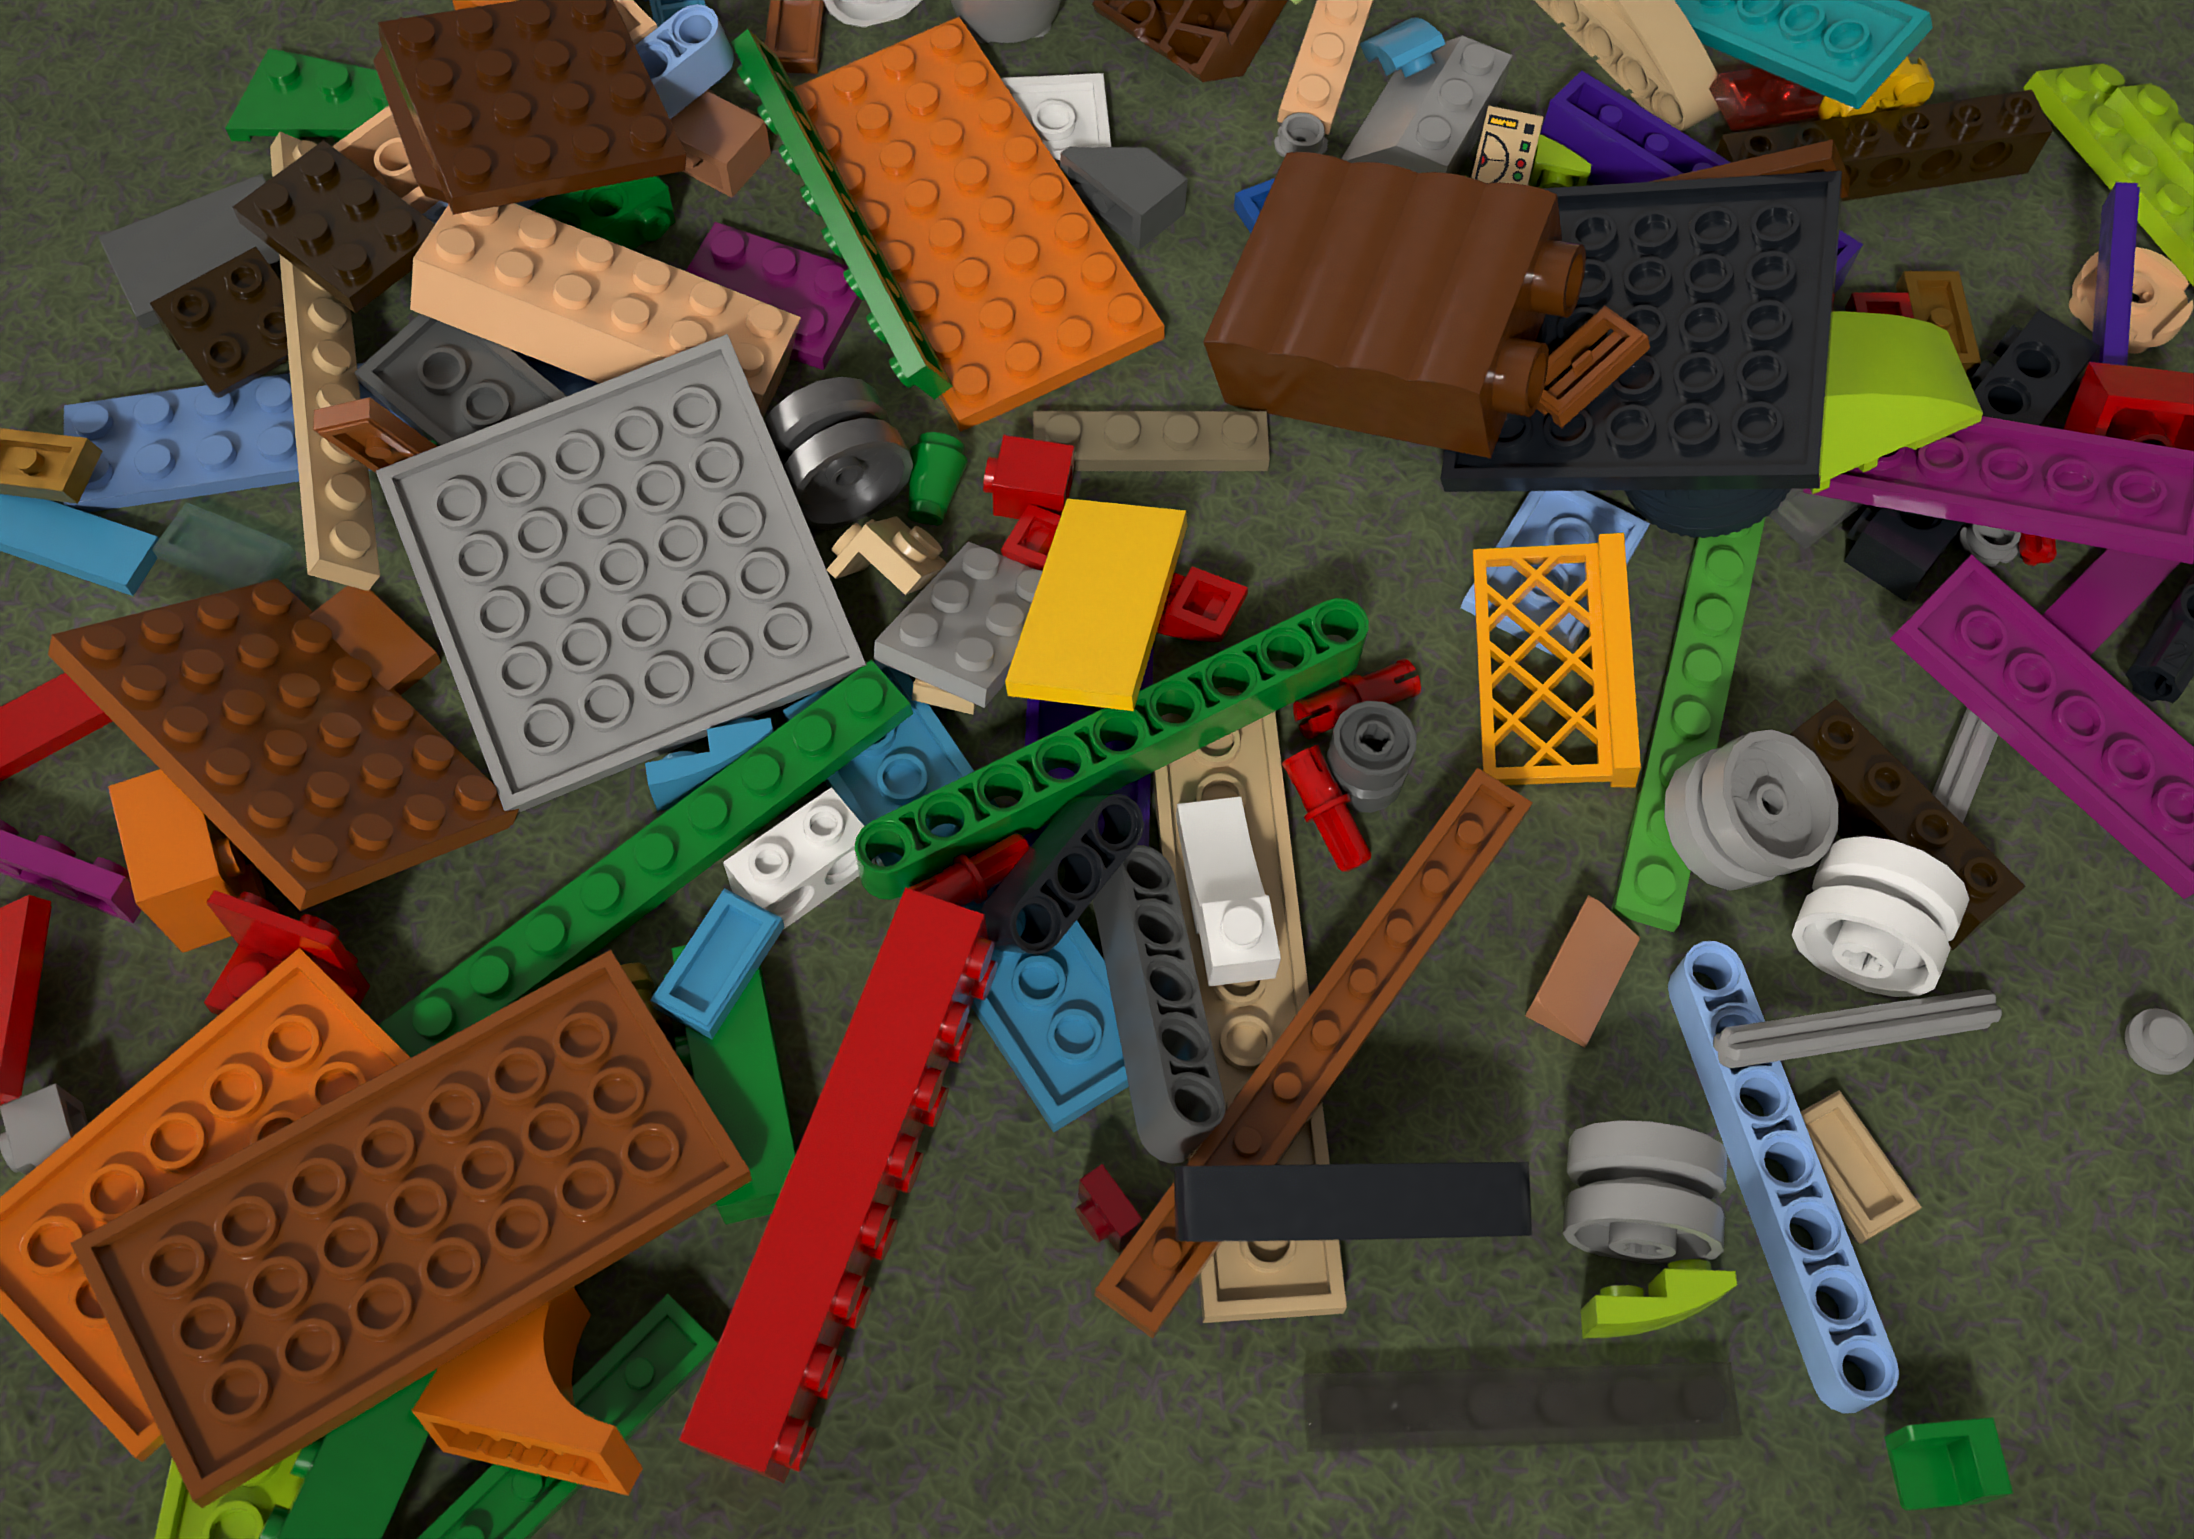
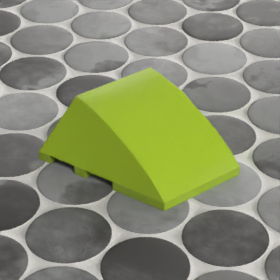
M1833 311L1820 489H1810L1812 495L1829 488L1831 478L1857 467L1862 472H1866L1877 467L1878 459L1905 446L1916 450L1982 420V409L1947 330L1933 323L1892 314Z

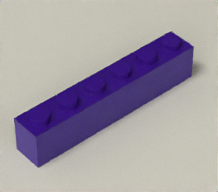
M1580 71L1550 100L1540 132L1541 135L1558 142L1590 163L1591 170L1587 181L1594 185L1650 182L1731 163L1584 71ZM1839 230L1834 295L1841 288L1863 246L1862 243Z

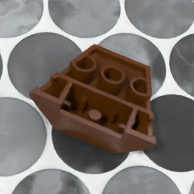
M1094 0L1092 5L1100 15L1201 82H1209L1244 76L1288 0Z

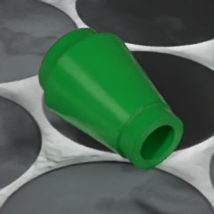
M926 432L919 435L917 444L910 448L913 468L909 477L908 517L912 521L935 526L943 523L944 515L947 513L968 464V460L964 455L965 445L959 439L944 433Z

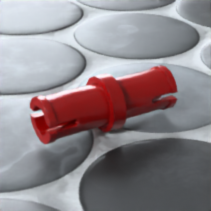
M1406 658L1397 660L1392 665L1362 677L1357 673H1353L1341 678L1337 687L1305 700L1295 701L1293 704L1295 721L1316 713L1320 714L1308 720L1309 723L1298 727L1304 737L1312 739L1317 737L1318 734L1333 729L1340 715L1352 705L1365 701L1385 702L1392 705L1406 698L1418 696L1421 692L1419 675L1401 683H1395V681L1404 678L1405 674L1416 670L1414 665Z

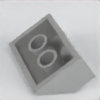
M1462 35L1445 41L1446 44L1432 53L1435 64L1407 78L1404 77L1401 69L1394 72L1341 159L1350 163L1376 162L1390 164L1417 173L1441 172L1457 175L1483 130L1488 106L1497 107L1501 100L1512 55Z

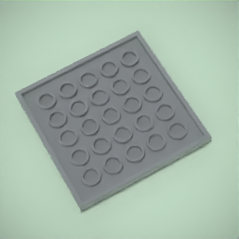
M728 334L376 470L504 811L519 809L518 813L707 737V729L725 726L738 718L756 717L842 682L859 668L866 665Z

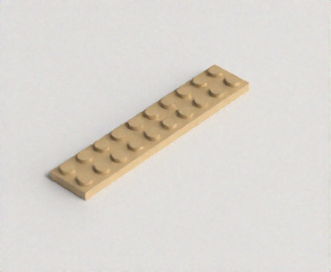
M1232 687L1217 689L1220 693L1227 696L1241 694ZM1275 712L1152 772L1160 853L1170 863L1175 875L1225 1100V1111L1309 998ZM1169 713L1161 716L1163 720L1170 723L1186 721L1183 716ZM1242 797L1259 876L1264 892L1270 898L1281 960L1276 978L1209 986L1200 934H1196L1176 820L1177 804ZM1322 1103L1277 1165L1330 1164ZM1197 1148V1149L1194 1151V1153L1188 1158V1162L1190 1161V1159L1192 1158V1156L1195 1154V1152L1198 1150V1148ZM1339 1240L1223 1241L1199 1274L1203 1323L1343 1314L1347 1308Z

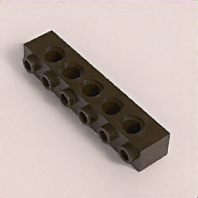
M2031 89L1724 134L1715 153L1732 163L1833 139L1850 178L1849 195L1842 198V202L2028 174L2053 129Z

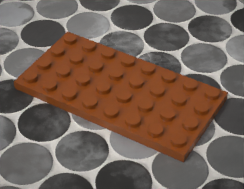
M609 950L73 1241L71 1246L193 1502L199 1507L204 1508L752 1181L746 1163L616 957Z

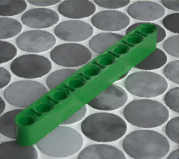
M1334 598L1324 601L1139 691L1134 711L1104 708L871 821L860 830L856 837L854 848L862 886L869 894L879 899L892 900L902 897L905 887L915 886L953 865L954 857L960 854L971 858L1013 834L1025 836L1051 823L1062 808L1074 797L1110 794L1349 675L1357 668L1369 630V619L1365 610L1357 603L1348 599ZM1327 635H1338L1347 641L1335 642L1329 639ZM1286 661L1292 664L1294 668H1279L1272 662ZM1232 687L1241 694L1227 696L1220 693L1217 689ZM1169 713L1183 716L1186 721L1170 723L1163 720L1161 716ZM1114 740L1128 743L1131 748L1124 751H1113L1107 748L1105 744ZM1056 768H1067L1073 771L1075 775L1068 779H1055L1047 773ZM1002 795L1011 796L1019 801L1014 806L1008 808H998L990 804L992 799ZM942 824H953L961 829L958 833L949 837H939L931 833L935 827ZM885 852H892L902 856L899 862L888 867L872 863L876 856Z

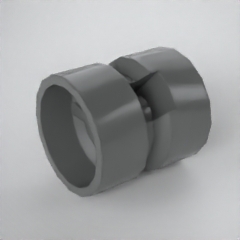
M1377 701L1358 703L1344 711L1334 727L1330 748L1325 761L1342 794L1350 795L1352 800L1346 804L1350 810L1371 813L1385 809L1398 798L1403 788L1408 768L1416 751L1417 734L1411 720L1399 708Z

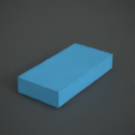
M724 888L650 1001L653 1008L700 1034L713 1039L785 927L783 919Z

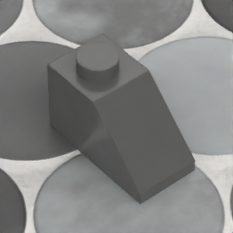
M1068 147L1061 152L1060 169L1088 211L1138 250L1185 214L1188 178L1182 174L1176 165L1164 161L1149 148Z

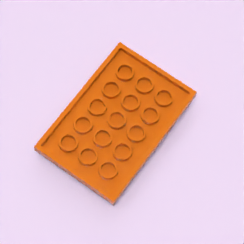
M300 948L0 1197V1313L125 1448L142 1462L165 1441L71 1243L411 1058Z

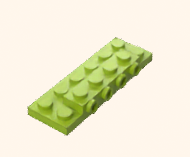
M2105 63L2036 71L2023 89L2033 90L2046 116L2110 190H2112L2116 182L2138 183L2137 187H2140L2137 222L2194 287V125L2187 123L2179 115L2177 103L2165 90L2152 83L2125 86L2123 75Z

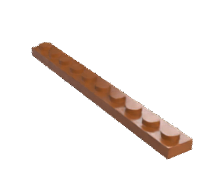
M1477 767L1225 1111L1222 1121L1203 1141L1186 1166L1277 1165L1526 817L1533 802ZM1174 1182L1095 1289V1297L1152 1339L1222 1243L1175 1241Z

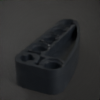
M1529 1162L1174 1166L1175 1241L1371 1240L1532 1235Z

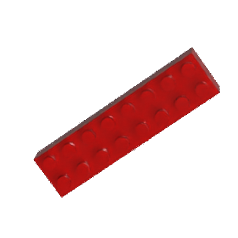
M905 887L679 1441L705 1454L781 1483H785L790 1469L801 1472L810 1455L817 1432L816 1428L808 1426L819 1397L829 1400L837 1385L844 1364V1357L836 1355L846 1326L856 1330L863 1318L871 1294V1288L863 1285L873 1258L883 1261L889 1251L898 1222L897 1219L890 1217L899 1190L909 1194L916 1182L923 1161V1153L916 1151L917 1144L924 1126L927 1125L935 1128L942 1115L949 1091L947 1087L941 1086L950 1061L956 1063L962 1061L973 1032V1024L966 1022L974 998L983 1001L986 999L996 974L997 962L991 960L994 941L988 940L985 914Z

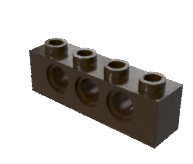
M1837 699L1833 700L1790 733L1791 736L1797 738L1816 754L1831 778L1838 801L1837 834L1842 839L1867 836L1900 842L1922 850L1944 863L1964 882L1969 902L1954 939L1949 941L1952 951L1994 918L2026 887Z

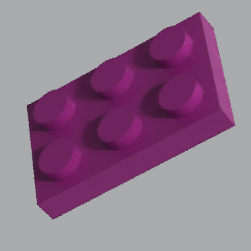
M717 222L713 224L686 270L688 273L801 317L790 359L821 370H825L862 302L850 288L843 275V272L849 268L848 266Z

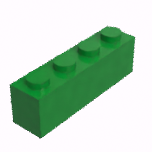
M686 945L671 948L674 963ZM760 965L713 1039L685 1026L686 1034L675 1036L677 1056L689 1075L694 1074L696 1086L751 1173L752 1181L710 1205H717L725 1225L772 1214L797 1153L762 967Z
M437 1369L301 1449L290 1471V1474L303 1479L290 1508L275 1503L258 1539H381L429 1434L414 1415L412 1409Z

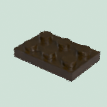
M324 140L232 207L240 224L354 313L359 312L413 270V258L435 226L432 221Z

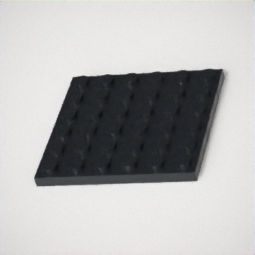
M1842 171L1541 188L1557 194L1562 241L1583 244L1586 251V264L1581 292L1573 313L1568 318L1546 314L1536 342L1545 343L1550 355L1602 307L1606 306L1645 333L1649 339L1650 349L1584 409L1578 412L1563 428L1553 422L1550 413L1544 415L1537 409L1531 417L1508 413L1491 458L1445 449L1440 477L1444 492L1820 489L1842 199ZM1610 329L1588 350L1592 351L1614 330ZM1572 364L1544 389L1548 391L1572 369Z

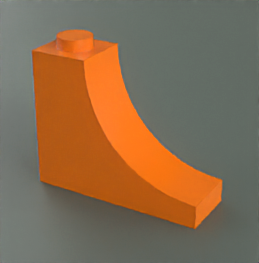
M574 1287L440 1366L412 1409L414 1415L445 1453L624 1495L630 1494L643 1469L616 1426L600 1422L575 1408L572 1392L573 1362L582 1332L591 1314Z

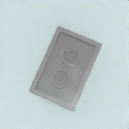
M968 541L875 640L874 660L985 708L1005 684L1042 571L1033 569Z

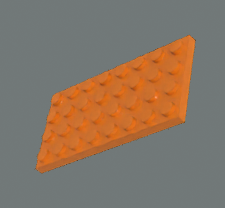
M960 16L794 87L953 387L940 395L939 398L960 432L1002 415L1165 339L1163 322Z

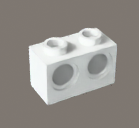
M829 788L723 862L732 892L781 917L784 922V929L859 876L854 848L856 837L864 825L833 788Z

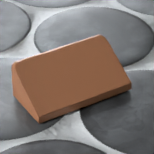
M1588 895L1525 1016L1585 1048L1640 937L1603 903Z

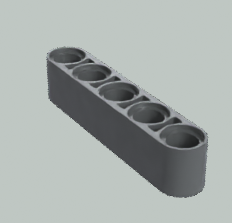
M1136 845L1095 896L1093 904L1139 1138L1146 1150L1160 1161L1171 1164L1180 1163L1189 1158L1222 1121L1225 1115V1100L1173 869L1168 860L1155 849L1144 845Z

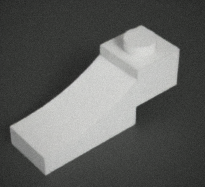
M1242 797L1177 804L1176 820L1195 931L1196 934H1200L1208 985L1216 986L1276 978L1281 956L1269 895L1265 894L1259 876Z

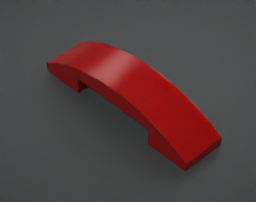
M1028 504L1002 546V556L1033 569L1043 571L1061 516ZM1193 566L1186 577L1174 573L1157 633L1188 640L1222 642L1248 595V587Z

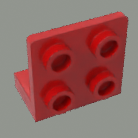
M213 890L206 903L237 942L238 946L204 1001L205 1006L212 1013L221 1014L299 948L360 1006L370 985L356 965L358 959L347 951L339 940L340 932L337 928L318 917L308 914L302 915L299 921L279 914V910L275 905L249 892H241L239 897L236 898Z

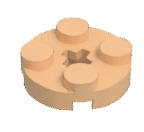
M2139 247L2135 248L2132 293L2138 295L2140 299L2138 303L2132 301L2128 346V353L2133 354L2142 353L2147 348L2161 346L2170 341L2189 319L2193 310V299L2188 303V298L2184 292L2189 285L2186 277L2168 258L2155 251ZM2098 252L2087 260L2072 285V297L2069 300L2071 313L2079 318L2092 332Z

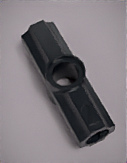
M2194 569L2171 605L2155 621L2152 634L2125 674L2131 680L2133 685L2132 691L2150 702L2160 700L2174 703L2182 695L2194 676Z

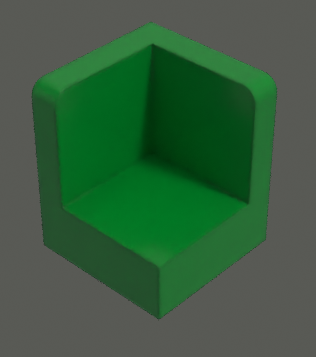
M1994 1417L1908 1425L1884 1437L1900 1505L1904 1510L1911 1511L1986 1504L2013 1494Z

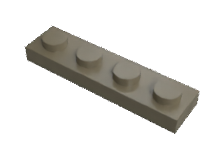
M1033 411V439L1073 445L1074 471H1268L1269 467L1267 411Z

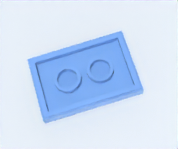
M1530 491L1496 548L1597 543L1599 534L1624 533L1627 566L1650 523L1586 491ZM1557 564L1545 577L1570 597L1586 580L1585 564ZM1531 565V566H1532L1534 569L1537 570L1541 565ZM1512 566L1486 567L1487 584L1506 600L1527 580L1525 576ZM1474 583L1461 605V609L1475 615ZM1535 586L1515 607L1540 627L1560 605ZM1586 595L1578 604L1588 612ZM1488 601V614L1490 617L1498 608ZM1568 613L1548 634L1573 654L1579 648L1589 629ZM1507 615L1496 625V627L1523 641H1526L1531 636ZM1538 643V644L1535 646V647H1537V648H1539V649H1541V650L1547 652L1548 654H1550V655L1556 657V656H1555L1553 653H1551L1547 648H1545L1541 643Z

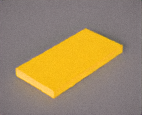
M1067 498L1005 680L1008 696L1134 711L1187 530L1186 510Z

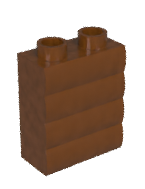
M1290 152L1286 153L1203 343L1226 404L1242 409L1267 411V414L1491 458L1508 413L1531 417L1537 409L1545 386L1549 353L1547 345L1536 342L1546 314L1568 318L1573 313L1583 284L1586 251L1583 244L1562 241L1557 194L1548 190L1516 183H1484L1470 177L1450 173H1417L1403 167L1384 163H1350L1340 158L1318 153Z

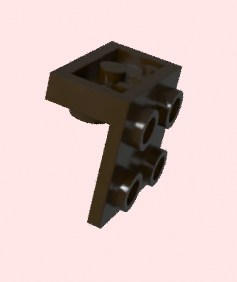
M256 246L150 302L169 340L178 351L181 349L210 391L217 398L227 395L289 360L282 282Z

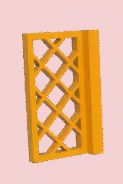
M1624 533L1599 534L1598 542L1589 544L1473 549L1483 771L1504 785L1610 782V787L1636 788L1641 763ZM1584 563L1586 580L1570 597L1545 577L1557 564ZM1531 565L1541 566L1536 570ZM1512 566L1525 576L1527 580L1506 600L1487 584L1486 567ZM1535 586L1560 605L1540 627L1515 607ZM1586 595L1588 612L1578 604ZM1488 601L1498 608L1490 617L1488 614ZM1568 613L1589 629V638L1573 654L1548 634ZM1506 615L1531 635L1510 657L1490 641L1489 634ZM1538 643H1541L1564 662L1544 684L1540 683L1518 664ZM1589 652L1591 656V669L1581 661ZM1491 657L1501 665L1492 675ZM1572 670L1593 687V696L1577 712L1551 692ZM1509 672L1534 692L1513 715L1496 702L1492 696V689ZM1542 700L1568 721L1547 743L1521 723ZM1593 710L1595 728L1585 720ZM1493 714L1504 723L1495 733ZM1577 728L1596 744L1597 764L1571 765L1555 749ZM1512 730L1537 751L1523 767L1496 768L1495 747ZM1545 759H1547V760H1548L1550 763H1552L1554 766H1539V765H1540Z

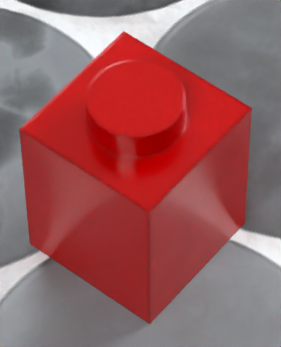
M1003 435L998 458L988 457L984 474L983 492L993 494V515L1020 519L1028 504H1032L1061 516L1066 500L1070 497L1074 478V446Z

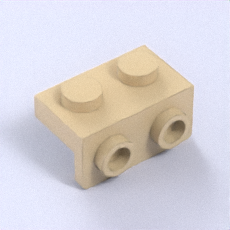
M896 516L880 521L871 519L863 527L858 523L853 524L832 547V551L838 557L827 568V571L835 579L865 570L872 564L902 593L907 595L926 587L947 563L939 556L943 551L942 547L929 533L918 526H914L911 530Z

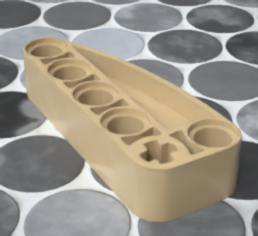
M1534 0L1558 24L1563 22L1566 25L1563 29L1591 57L1596 55L1599 58L1596 62L1625 90L1631 89L1634 93L1630 95L1645 110L1679 131L1683 132L1723 108L1725 103L1723 84L1704 46L1675 0Z

